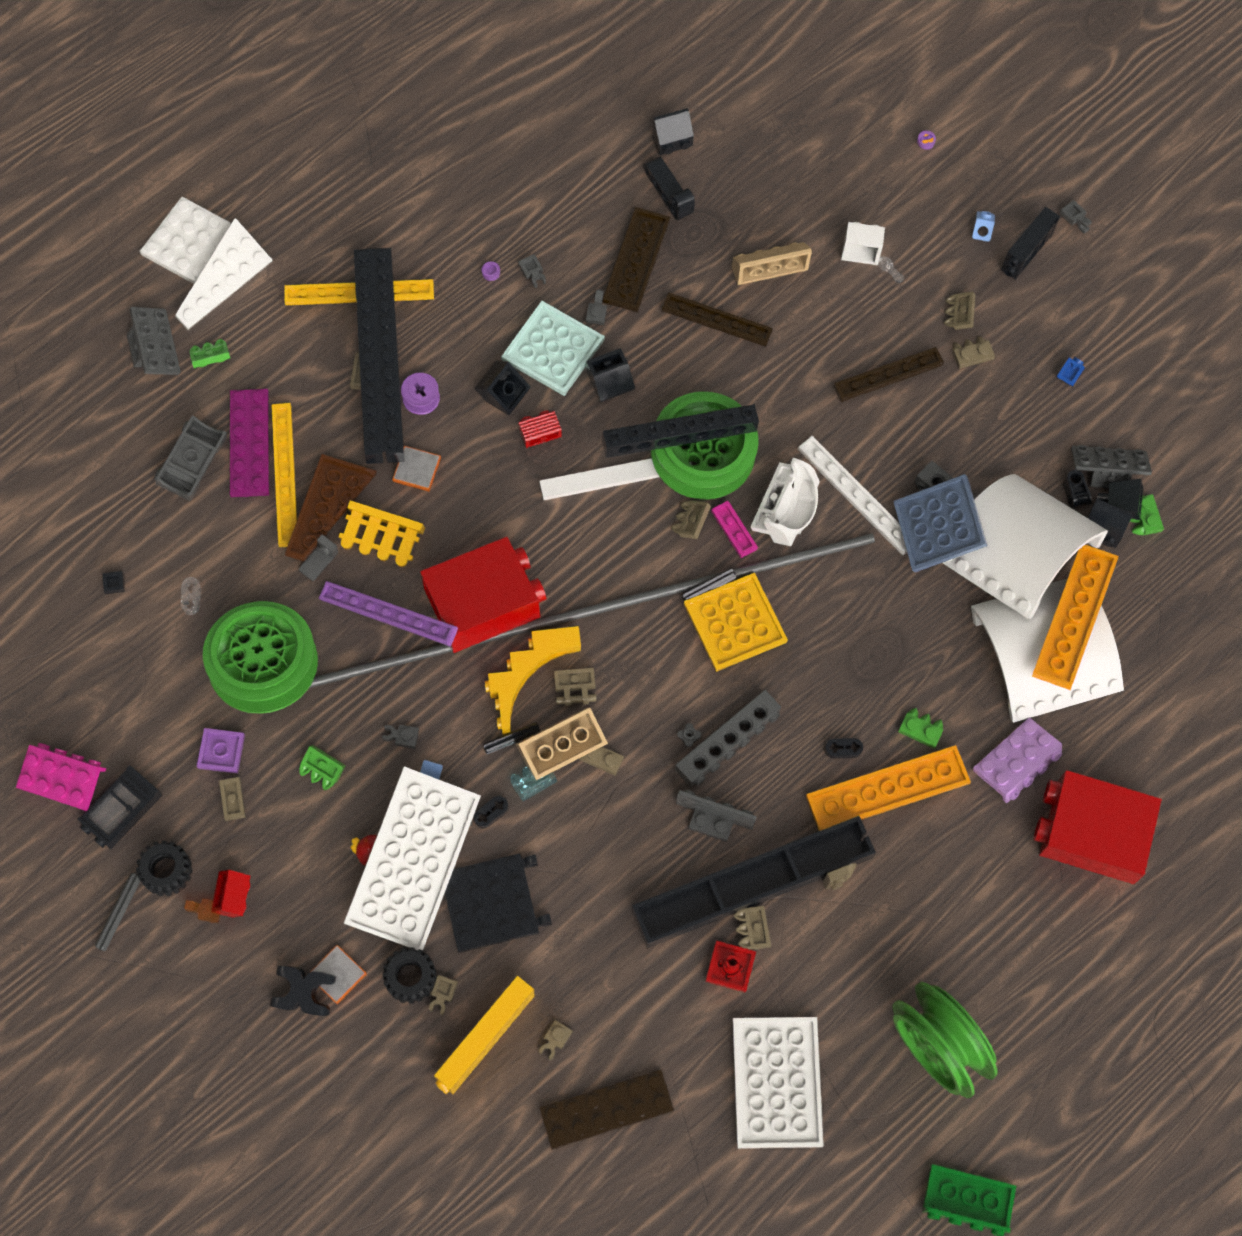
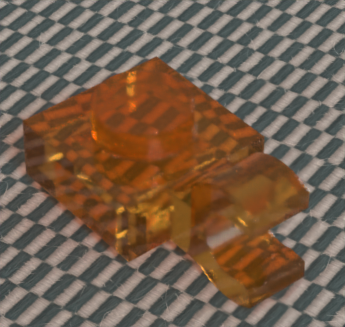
M202 898L201 904L186 900L185 911L198 913V920L219 924L221 915L211 912L213 900Z

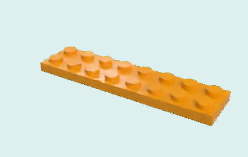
M1084 545L1078 550L1032 677L1071 690L1119 556L1088 545Z
M955 745L806 794V799L817 828L821 831L857 816H860L862 820L971 783V780Z

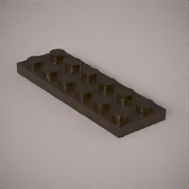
M635 207L604 294L603 303L638 313L670 222L669 216Z
M658 1070L540 1107L551 1149L555 1150L674 1112V1108L662 1070Z

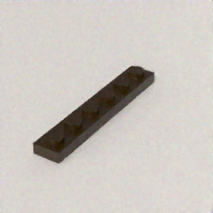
M669 292L662 307L663 312L767 347L773 332L771 327Z
M937 347L836 382L833 387L840 401L843 402L941 367L944 361Z

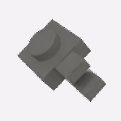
M1075 200L1061 209L1060 215L1071 225L1077 223L1078 228L1083 234L1089 231L1090 228L1088 226L1092 221L1085 217L1086 211Z
M596 290L595 303H589L586 323L605 324L607 305H602L603 290Z

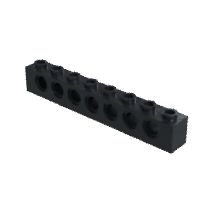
M755 404L604 430L602 433V444L605 457L610 458L757 432L759 419Z

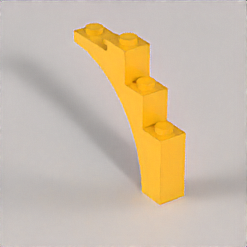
M579 626L531 631L532 638H528L529 650L510 652V659H507L508 672L488 674L489 680L485 681L486 693L490 692L491 699L496 698V710H500L501 717L497 718L498 729H502L503 735L511 732L513 705L519 691L528 678L549 661L565 654L581 651Z

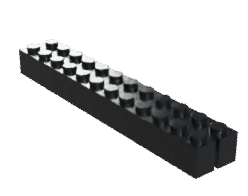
M391 248L354 250L365 460L366 464L384 463L382 452H386L387 463L405 462Z
M860 816L632 905L631 911L646 947L650 948L735 914L741 909L750 908L825 878L827 873L853 863L857 865L872 859L876 851L869 836L864 838L867 832Z

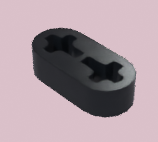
M856 738L831 739L825 746V754L833 759L857 758L861 755L864 746ZM834 744L836 748L842 749H838L836 753H833V750L829 748ZM852 744H855V747L859 749H857L856 752H853L852 749L846 748H850Z
M496 796L477 810L474 814L476 826L486 829L501 818L508 810L507 800L504 797ZM496 802H498L499 804L504 803L502 805V810L498 808L494 812H492V810L495 809ZM488 813H490V815L487 816L486 823L483 821L478 822L480 820L479 815L486 816Z

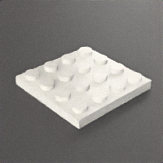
M181 197L140 250L142 256L195 284L232 223Z

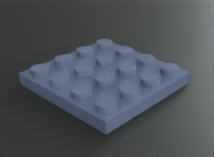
M966 474L893 501L912 571L914 572L988 546Z

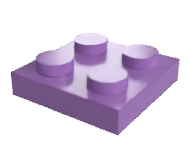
M204 728L197 768L238 774L245 734Z

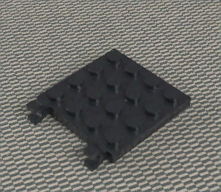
M519 853L453 869L445 890V896L458 953L539 934L538 927L552 925L550 913L535 918L524 871L525 868L538 866L536 854L522 859Z

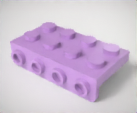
M1029 717L974 766L973 772L1001 794L1003 801L1008 803L1010 800H1015L1024 787H1029L1036 776L1042 775L1052 762L1060 759L1062 756V743Z

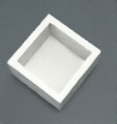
M848 222L841 260L878 265L883 247L885 227Z

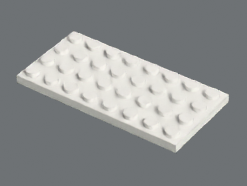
M403 767L344 924L407 947H414L415 950L420 949L423 951L481 796L410 768Z

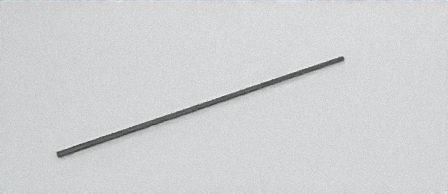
M871 533L733 570L737 576L736 578L752 573H759L875 543V539ZM722 572L537 619L475 645L689 591ZM440 644L315 676L309 688L452 652L450 646Z

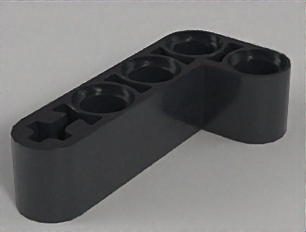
M662 157L653 159L643 165L647 177L675 220H680L694 213L695 199L689 188L685 190L681 188Z

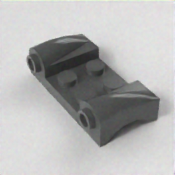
M192 415L189 422H185L182 434L163 467L156 472L154 477L156 485L191 501L213 458L224 444L227 432L211 428Z

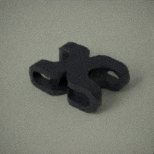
M277 966L276 974L288 979L291 989L285 997H272L270 1001L271 1007L295 1010L300 1006L301 1010L306 1014L329 1016L330 1007L318 1002L316 991L322 984H335V975L312 971L306 976L305 971L301 968Z

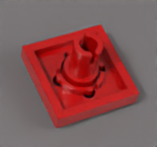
M716 940L705 982L746 993L756 951Z

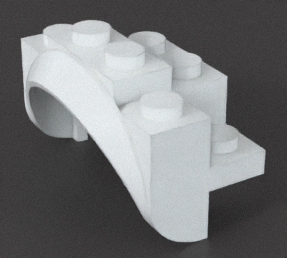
M793 458L790 464L779 462L752 522V531L769 534L774 543L792 546L796 535L801 534V531L808 526L816 512L818 503L817 487L820 481L812 466L796 458Z

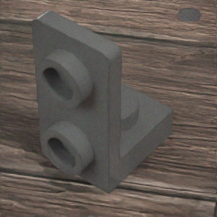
M324 535L317 539L318 547L299 568V572L311 581H315L338 554L337 545Z

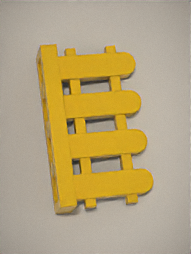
M350 500L347 508L350 510L351 515H346L345 519L348 520L344 534H339L341 546L344 549L352 548L354 543L360 545L359 551L362 555H368L372 549L378 550L377 557L381 561L388 560L390 555L396 556L395 562L399 567H404L407 565L408 560H413V556L410 554L414 543H419L420 538L417 535H423L425 530L422 523ZM363 516L368 517L369 521L364 520ZM381 522L386 523L387 527L382 526ZM360 525L366 526L362 539L356 538ZM399 528L405 529V533L399 531ZM380 530L385 533L381 544L377 545L374 542ZM397 536L403 538L398 551L392 549Z

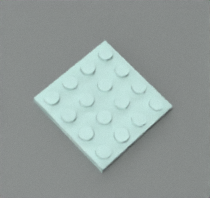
M541 301L503 353L501 360L509 361L514 368L565 396L586 367V361L593 357L603 343L605 336Z

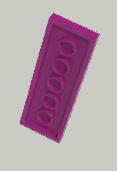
M268 389L230 390L231 497L270 496Z

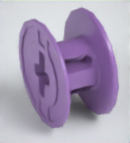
M414 373L403 381L401 386L403 404L411 413L417 415L428 414L438 406L440 401L438 384L431 375Z

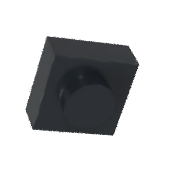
M122 571L102 573L105 594L125 592L124 573Z

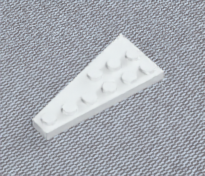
M236 218L175 315L187 330L192 328L272 262L268 254Z

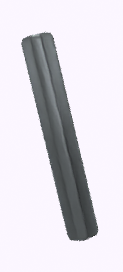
M130 874L95 944L97 949L107 950L140 883L138 874Z

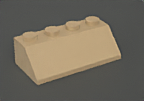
M795 242L788 246H776L765 251L758 250L751 254H739L733 257L732 269L737 285L806 271L809 267L812 250L804 242Z
M589 707L516 743V746L532 775L538 780L608 743Z

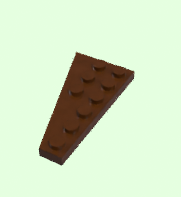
M321 454L285 556L305 561L317 547V539L321 535H327L348 509L350 500H356L375 477L377 471Z

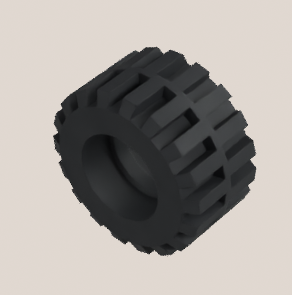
M162 840L161 844L158 841L153 842L154 846L150 847L148 845L145 847L147 851L145 853L142 851L140 853L142 858L137 859L136 864L139 867L136 868V872L139 874L138 878L153 894L156 893L158 896H163V894L172 896V892L177 894L180 892L179 888L182 887L184 889L187 886L185 884L186 881L190 882L191 877L189 874H192L193 870L190 866L192 865L191 860L182 847L177 846L172 841L168 843L166 840ZM163 859H173L175 861V869L172 874L166 878H156L154 876V868L157 863Z
M410 947L407 950L406 948H401L402 951L397 952L396 950L393 952L394 955L392 957L389 956L387 958V964H384L383 967L384 973H382V977L387 991L394 999H398L402 1003L409 1002V1004H414V1001H423V997L427 998L430 995L429 992L433 990L437 979L436 969L429 955L424 954L422 950H415L414 947ZM406 965H416L422 971L420 981L409 987L401 985L397 979L399 971Z

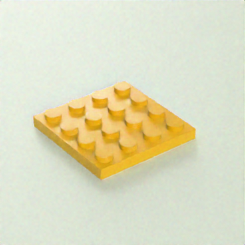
M755 573L684 601L686 611L716 672L785 644L788 641Z

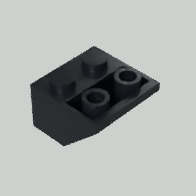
M621 348L586 361V373L600 402L635 390L629 364Z

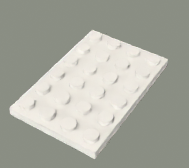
M817 1017L733 1018L737 1149L823 1147Z

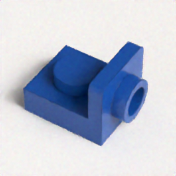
M1076 357L1073 360L1068 358L1057 378L1073 387L1085 369L1082 366L1084 362Z

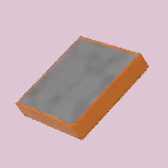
M404 446L405 462H398L393 482L430 492L441 456Z
M338 945L310 971L324 972L336 976L335 984H322L319 986L336 1004L367 975Z

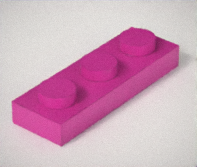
M729 501L711 510V513L740 558L758 549V546Z

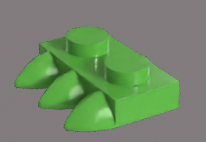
M218 339L215 346L206 342L202 349L198 346H193L190 349L193 368L205 367L208 364L230 359L227 344L222 339Z
M1153 494L1143 496L1141 520H1130L1133 523H1140L1133 528L1132 532L1134 534L1147 535L1162 532L1164 529Z
M914 708L906 714L898 732L935 749L943 732V722L940 719L931 724L929 714L919 719L917 708Z
M311 745L301 761L299 771L300 775L304 776L312 770V783L318 782L323 777L322 787L323 790H327L338 782L346 765Z

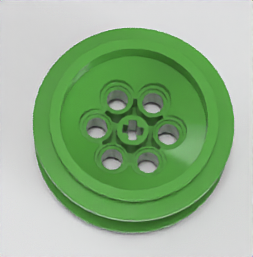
M693 392L670 402L662 410L656 421L741 407V405L722 394ZM751 432L651 450L652 462L663 482L679 494L694 499L720 498L737 490L749 477L758 450V433ZM681 446H687L689 449H682ZM724 449L726 452L722 453L719 450ZM689 462H696L697 465H691ZM713 463L716 467H711L708 464Z
M258 601L240 605L228 611L216 621L205 639L203 663L213 689L229 706L248 713H270L293 704L309 689L317 672L318 654L308 624L296 611L279 603ZM278 645H282L281 648H275ZM239 657H244V658L241 659V660H238V661L236 660V659L239 658Z
M919 982L915 986V993L923 1009L922 1015L909 1004L897 1000L892 1006L895 1027L910 1052L937 1083L954 1095L971 1098L975 1093L974 1086L964 1067L972 1068L979 1075L987 1079H994L997 1076V1067L993 1048L977 1023L950 994L936 985Z

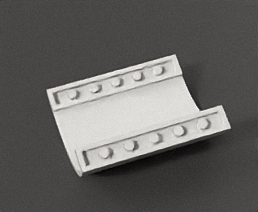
M1012 474L991 484L974 500L988 546L945 561L943 564L1027 619H1032L1044 592L1065 563L1086 543L1099 548L1108 530L1018 475Z
M1068 578L1049 584L1040 599V604L1032 619H1027L998 599L971 606L973 623L976 626L983 624L998 657L1009 699L1010 720L1013 723L1124 690L1116 642L1102 605L1071 690L1032 677Z

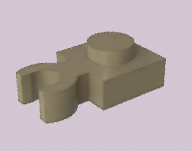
M438 975L431 996L436 997V1000L432 1001L429 1006L431 1012H433L436 1005L441 1006L440 1015H444L446 1011L444 1003L445 1001L452 1002L458 981Z
M555 1020L544 1036L548 1043L540 1047L539 1054H542L545 1049L550 1050L551 1054L548 1060L551 1061L555 1056V1048L557 1047L562 1050L573 1031Z

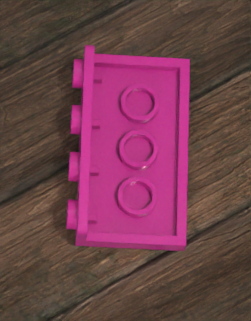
M38 743L37 746L29 745L16 788L88 811L100 771H106L105 767L100 766L101 762L92 759L86 762L83 761V756L77 754L68 756L66 755L67 751L57 748L52 751L49 750V745Z

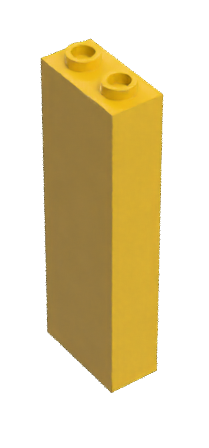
M519 976L513 980L434 1075L436 1078L435 1084L445 1094L449 1091L452 1095L456 1092L534 998V989Z

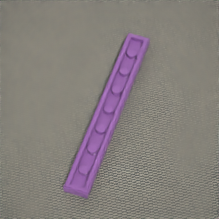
M328 581L325 582L319 599L324 602L450 647L458 630L456 626Z

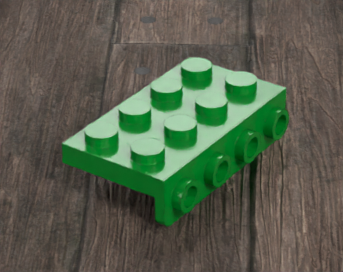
M932 1164L922 1213H926L927 1218L940 1220V1217L949 1219L948 1223L961 1226L962 1223L970 1225V1229L983 1231V1228L991 1230L993 1235L1004 1236V1234H1008L1011 1231L1009 1227L1016 1185Z

